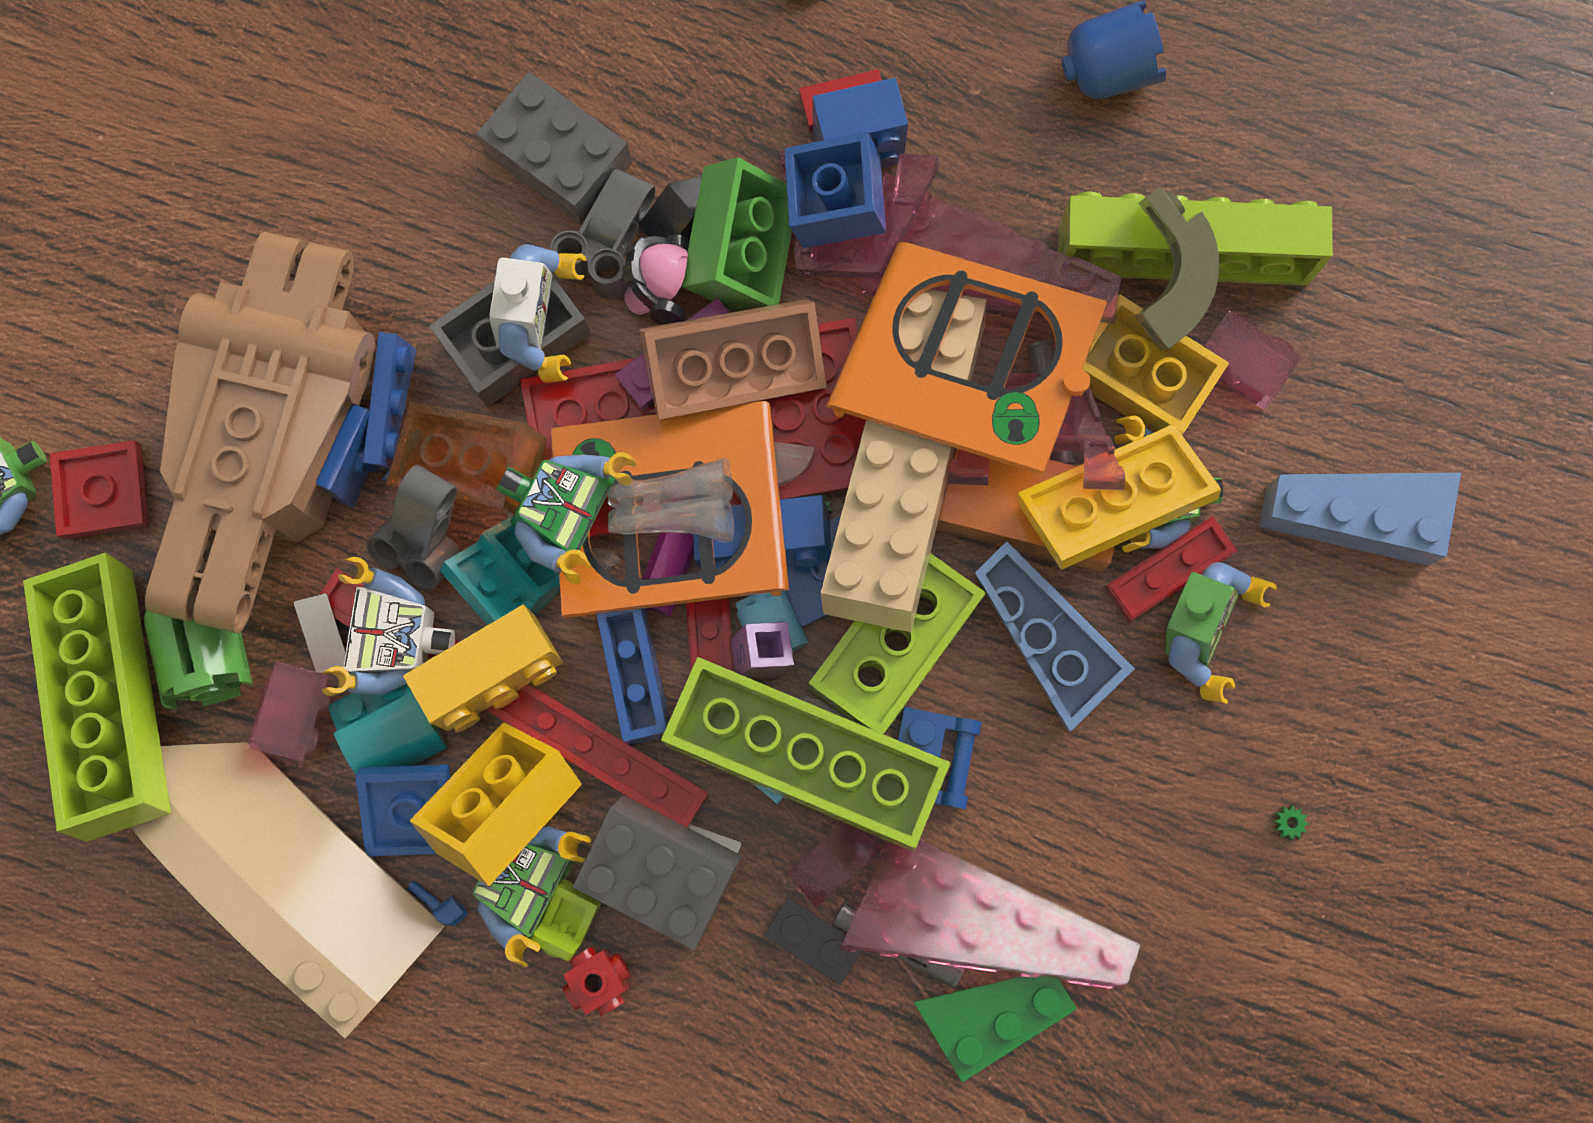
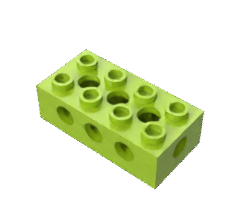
M930 553L920 598H925L931 602L933 612L929 615H919L916 613L912 632L854 621L808 683V689L851 721L885 734L981 602L986 592ZM892 632L901 633L907 639L908 647L902 651L891 650L886 645L884 637ZM866 667L876 668L881 673L883 681L876 687H867L860 682L858 678L859 671Z

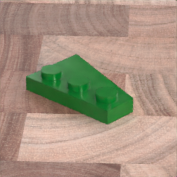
M1046 969L913 1001L961 1082L966 1081L1077 1010L1053 969Z

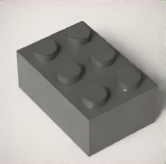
M530 71L476 133L485 155L580 225L587 218L611 173L617 168L626 172L632 164L628 142Z
M552 277L541 350L545 354L544 357L563 355L591 335L585 318L554 277ZM495 281L429 326L486 407L520 385V379L529 378L538 372V369L533 371L504 356L500 349L496 347L490 323V308Z
M623 795L609 809L573 888L695 950L705 935L743 856Z

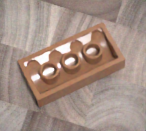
M807 299L639 329L648 380L659 420L827 388L815 302Z

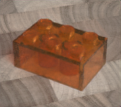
M410 401L386 485L398 490L407 472L414 465H420L457 487L454 506L511 518L519 502L496 491L497 485L507 467L531 478L541 462L547 437L527 423Z

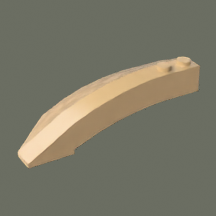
M254 742L161 746L171 814L130 828L180 884L246 950L341 1036L346 1038L440 933L445 924L440 923L430 910L347 836Z

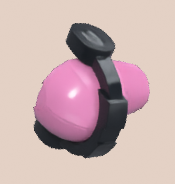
M677 234L668 235L665 238L657 236L641 237L629 247L625 254L626 261L623 266V277L625 284L629 286L625 292V302L633 313L642 315L650 312L649 317L651 320L660 325L685 320V310L670 300L679 291L685 277L690 239Z

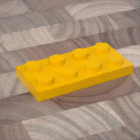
M1172 424L1018 492L1017 503L1062 570L1219 499L1221 488L1176 426Z

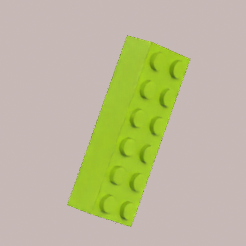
M1091 191L1082 192L1076 196L1071 195L1058 227L1057 275L1170 280L1173 270L1172 253L1162 234L1138 204L1145 196L1129 193L1120 197H1102L1100 193ZM1176 195L1184 206L1185 212L1182 216L1186 221L1202 211L1213 230L1219 253L1218 282L1308 286L1333 256L1332 206H1318L1313 201H1298L1292 205L1274 204V201L1269 199H1256L1249 203L1231 202L1229 198L1213 197L1206 201L1188 200L1185 196Z
M105 552L23 580L57 832L88 842L171 814L133 570Z
M699 657L696 659L661 739L664 745L672 750L912 852L917 847L951 763Z

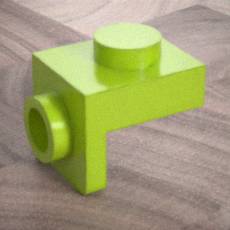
M563 879L557 886L542 923L534 931L531 940L539 943L540 948L549 956L570 961L584 943L602 902L573 888V883Z

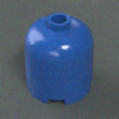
M1145 0L1086 20L1075 26L1071 31L1067 41L1068 55L1061 57L1062 68L1067 82L1075 80L1079 90L1086 97L1092 99L1107 98L1155 85L1166 80V68L1158 69L1156 55L1164 52L1159 29L1152 12L1143 14L1146 8Z

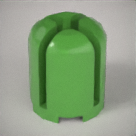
M146 609L144 624L161 703L164 708L178 709L176 701L182 700L202 701L203 706H208L240 696L239 687L244 684L254 687L242 632L233 633L197 624L194 620L189 622L151 613Z

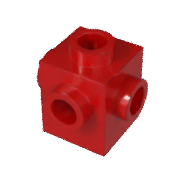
M592 946L569 961L573 969L563 974L567 984L562 989L574 1010L582 1008L585 1015L597 1009L602 1017L625 1002L620 994L631 988L627 981L631 977V973L619 953L612 955L609 948L596 953ZM590 974H597L602 979V987L597 992L591 991L586 983L587 977Z

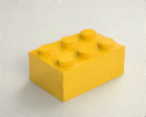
M1118 293L1101 319L1083 370L1089 374L1091 379L1087 392L1126 417L1138 416L1143 421L1145 428L1153 432L1174 424L1182 435L1229 362L1188 336L1182 338L1171 348L1160 351L1134 317L1143 308Z
M523 604L406 673L403 677L429 723L448 732L454 729L458 733L480 720L477 714L493 705L495 709H499L513 702L519 696L516 691L532 682L534 686H538L554 677L558 673L555 668L564 662L538 618Z
M503 722L412 817L410 822L436 854L487 886H490L576 792L582 783L558 750Z

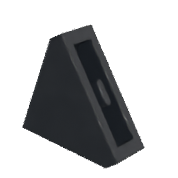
M702 176L669 183L639 223L640 229L647 237L657 236L665 238L668 235L677 234L690 239Z

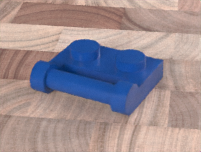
M904 707L897 739L900 742L940 758L945 730L958 733L947 792L939 791L934 804L966 810L968 796H965L964 793L975 736H980L982 722Z

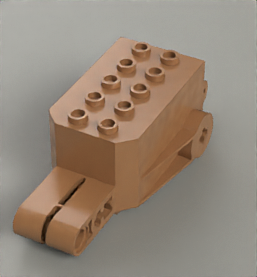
M264 231L257 238L242 286L220 282L216 297L196 293L186 303L181 315L178 344L174 355L160 473L175 500L145 594V606L148 612L188 622L194 620L200 625L240 633L248 622L273 537L297 543L323 528L332 497L316 484V480L350 406L353 404L360 405L363 392L368 386L372 375L377 348L373 334L365 332L350 312L343 310L354 270L352 252L313 242L306 244L305 241Z

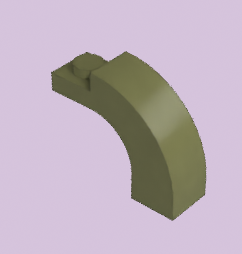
M1160 186L1138 204L1168 243L1172 253L1173 270L1164 292L1134 317L1158 349L1162 351L1171 348L1191 332L1207 312L1218 283L1219 253L1213 230L1203 212L1201 211L1186 221L1182 216L1185 209L1181 201L1173 192L1168 191L1165 193Z

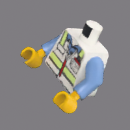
M526 244L515 249L510 259L499 258L490 308V323L496 347L500 349L504 356L533 371L538 369V375L543 382L566 381L568 377L561 373L560 367L571 365L570 359L564 354L544 357L545 354L541 350L553 277L552 272L559 279L582 280L584 276L576 273L575 263L576 261H586V257L583 254H558L556 251Z
M348 557L344 560L354 563L357 566L358 573L353 579L346 575H338L340 581L344 584L363 582L364 587H356L343 667H330L321 673L324 675H335L339 680V686L337 689L332 687L324 688L322 692L327 696H334L348 689L351 694L384 695L407 684L403 675L427 662L428 654L439 655L454 646L455 631L433 628L434 612L425 606L423 595L401 577L374 567L369 569L367 563L359 557Z

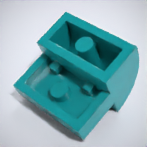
M512 516L483 532L477 543L444 561L440 572L486 625L493 623L523 604L536 615L560 593L559 572L530 560L515 536V527L509 522Z
M408 684L384 695L349 694L328 705L337 730L334 732V736L355 775L360 767L414 766L448 748L440 728L429 723Z

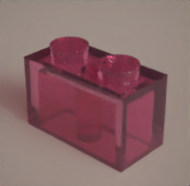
M1228 310L1203 346L1229 362L1218 381L1263 410L1276 397L1302 358V356L1294 352V348L1287 341L1279 337H1270L1259 330L1257 324L1251 318L1243 314H1234L1230 310Z
M273 661L246 747L302 762L306 753L312 755L320 734V729L314 728L318 710L326 711L331 696H327L322 692L324 688H333V686L326 685L329 675Z

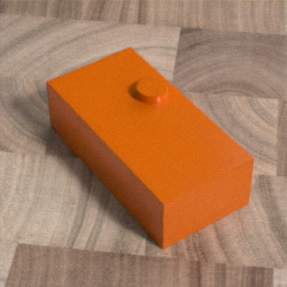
M956 448L936 531L999 547L1008 542L1016 551L1054 560L1017 503L1018 492L1077 466L1049 459L1044 474L1039 475ZM1115 546L1082 560L1073 566L1102 573L1111 564Z

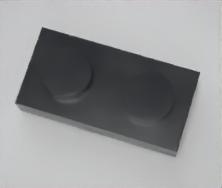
M789 897L764 935L839 985L842 984L864 948L862 944Z

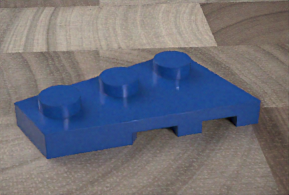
M379 332L369 409L370 414L363 463L385 469H392L393 460L397 459L400 453L401 437L399 432L417 352L415 347L393 333Z

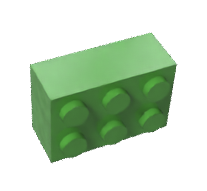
M739 157L704 166L689 242L687 267L681 287L711 301L718 298L724 307L734 312L779 304L792 230L789 227L787 184Z

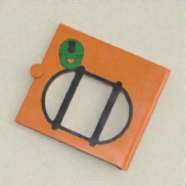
M898 242L826 407L833 409V413L837 417H844L845 413L1043 475L1072 397L1083 395L1090 386V376L1083 370L1106 309L1107 301L907 242ZM949 285V290L919 361L914 362L907 355L899 337L901 318L910 303L919 295L932 288ZM965 289H971L1021 305L992 381L988 386L932 369ZM1038 311L1045 317L1053 331L1055 339L1054 356L1047 369L1037 379L1025 386L1005 390L1004 387L1034 312Z
M749 402L660 420L657 415L551 428L553 457L595 455L611 458L616 453L624 452L629 454L637 463V466H623L619 472L628 474L633 479L630 485L623 486L619 484L612 475L607 479L612 482L607 496L616 489L620 490L626 577L624 580H619L607 573L597 563L590 546L589 530L580 551L585 554L591 568L589 569L584 565H577L572 568V571L576 572L581 579V582L576 585L571 584L562 571L559 572L561 613L563 618L771 593L772 596L777 597L782 594V591L789 590L769 402ZM710 477L725 483L736 493L744 507L746 520L745 532L739 548L732 558L720 568L715 567L708 491V479ZM693 478L701 571L694 574L642 580L640 576L634 487L638 484Z

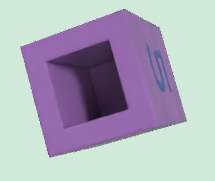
M788 622L745 624L731 638L735 673L752 680L778 679L794 665Z

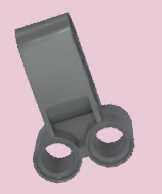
M618 168L615 169L609 176L579 232L572 230L560 232L552 239L550 250L556 251L558 254L569 251L580 252L586 257V261H576V273L583 275L584 278L589 275L595 292L601 297L614 299L622 296L628 288L623 277V266L625 265L623 257L640 228L639 223L653 203L656 187ZM613 268L619 271L612 279H602L599 277V274L605 269ZM565 279V280L572 281V282H573V281H580V280H576V279Z
M414 465L399 485L392 516L366 543L367 551L371 558L385 568L403 567L407 578L421 589H435L445 578L440 572L444 561L460 552L456 543L446 536L457 495V487L420 465Z

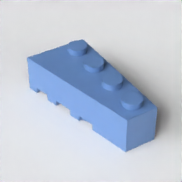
M1461 473L1279 475L1266 486L1259 527L1429 566L1447 557Z
M1008 542L1001 546L975 572L976 580L982 590L986 592L985 595L1067 731L1071 732L1135 669Z

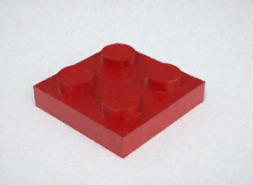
M132 440L49 453L56 537L66 540L149 527L142 445L139 442Z

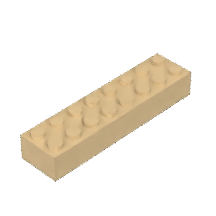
M930 289L922 293L910 303L901 318L899 326L901 344L907 355L914 362L919 361L947 292ZM966 295L961 296L932 366L933 370L972 381L985 329L987 299ZM866 420L821 589L823 614L912 632L956 448Z

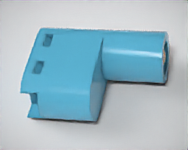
M782 591V594L777 597L772 596L771 593L755 594L735 603L738 609L736 615L742 627L745 624L788 622L792 652L809 643L785 591Z

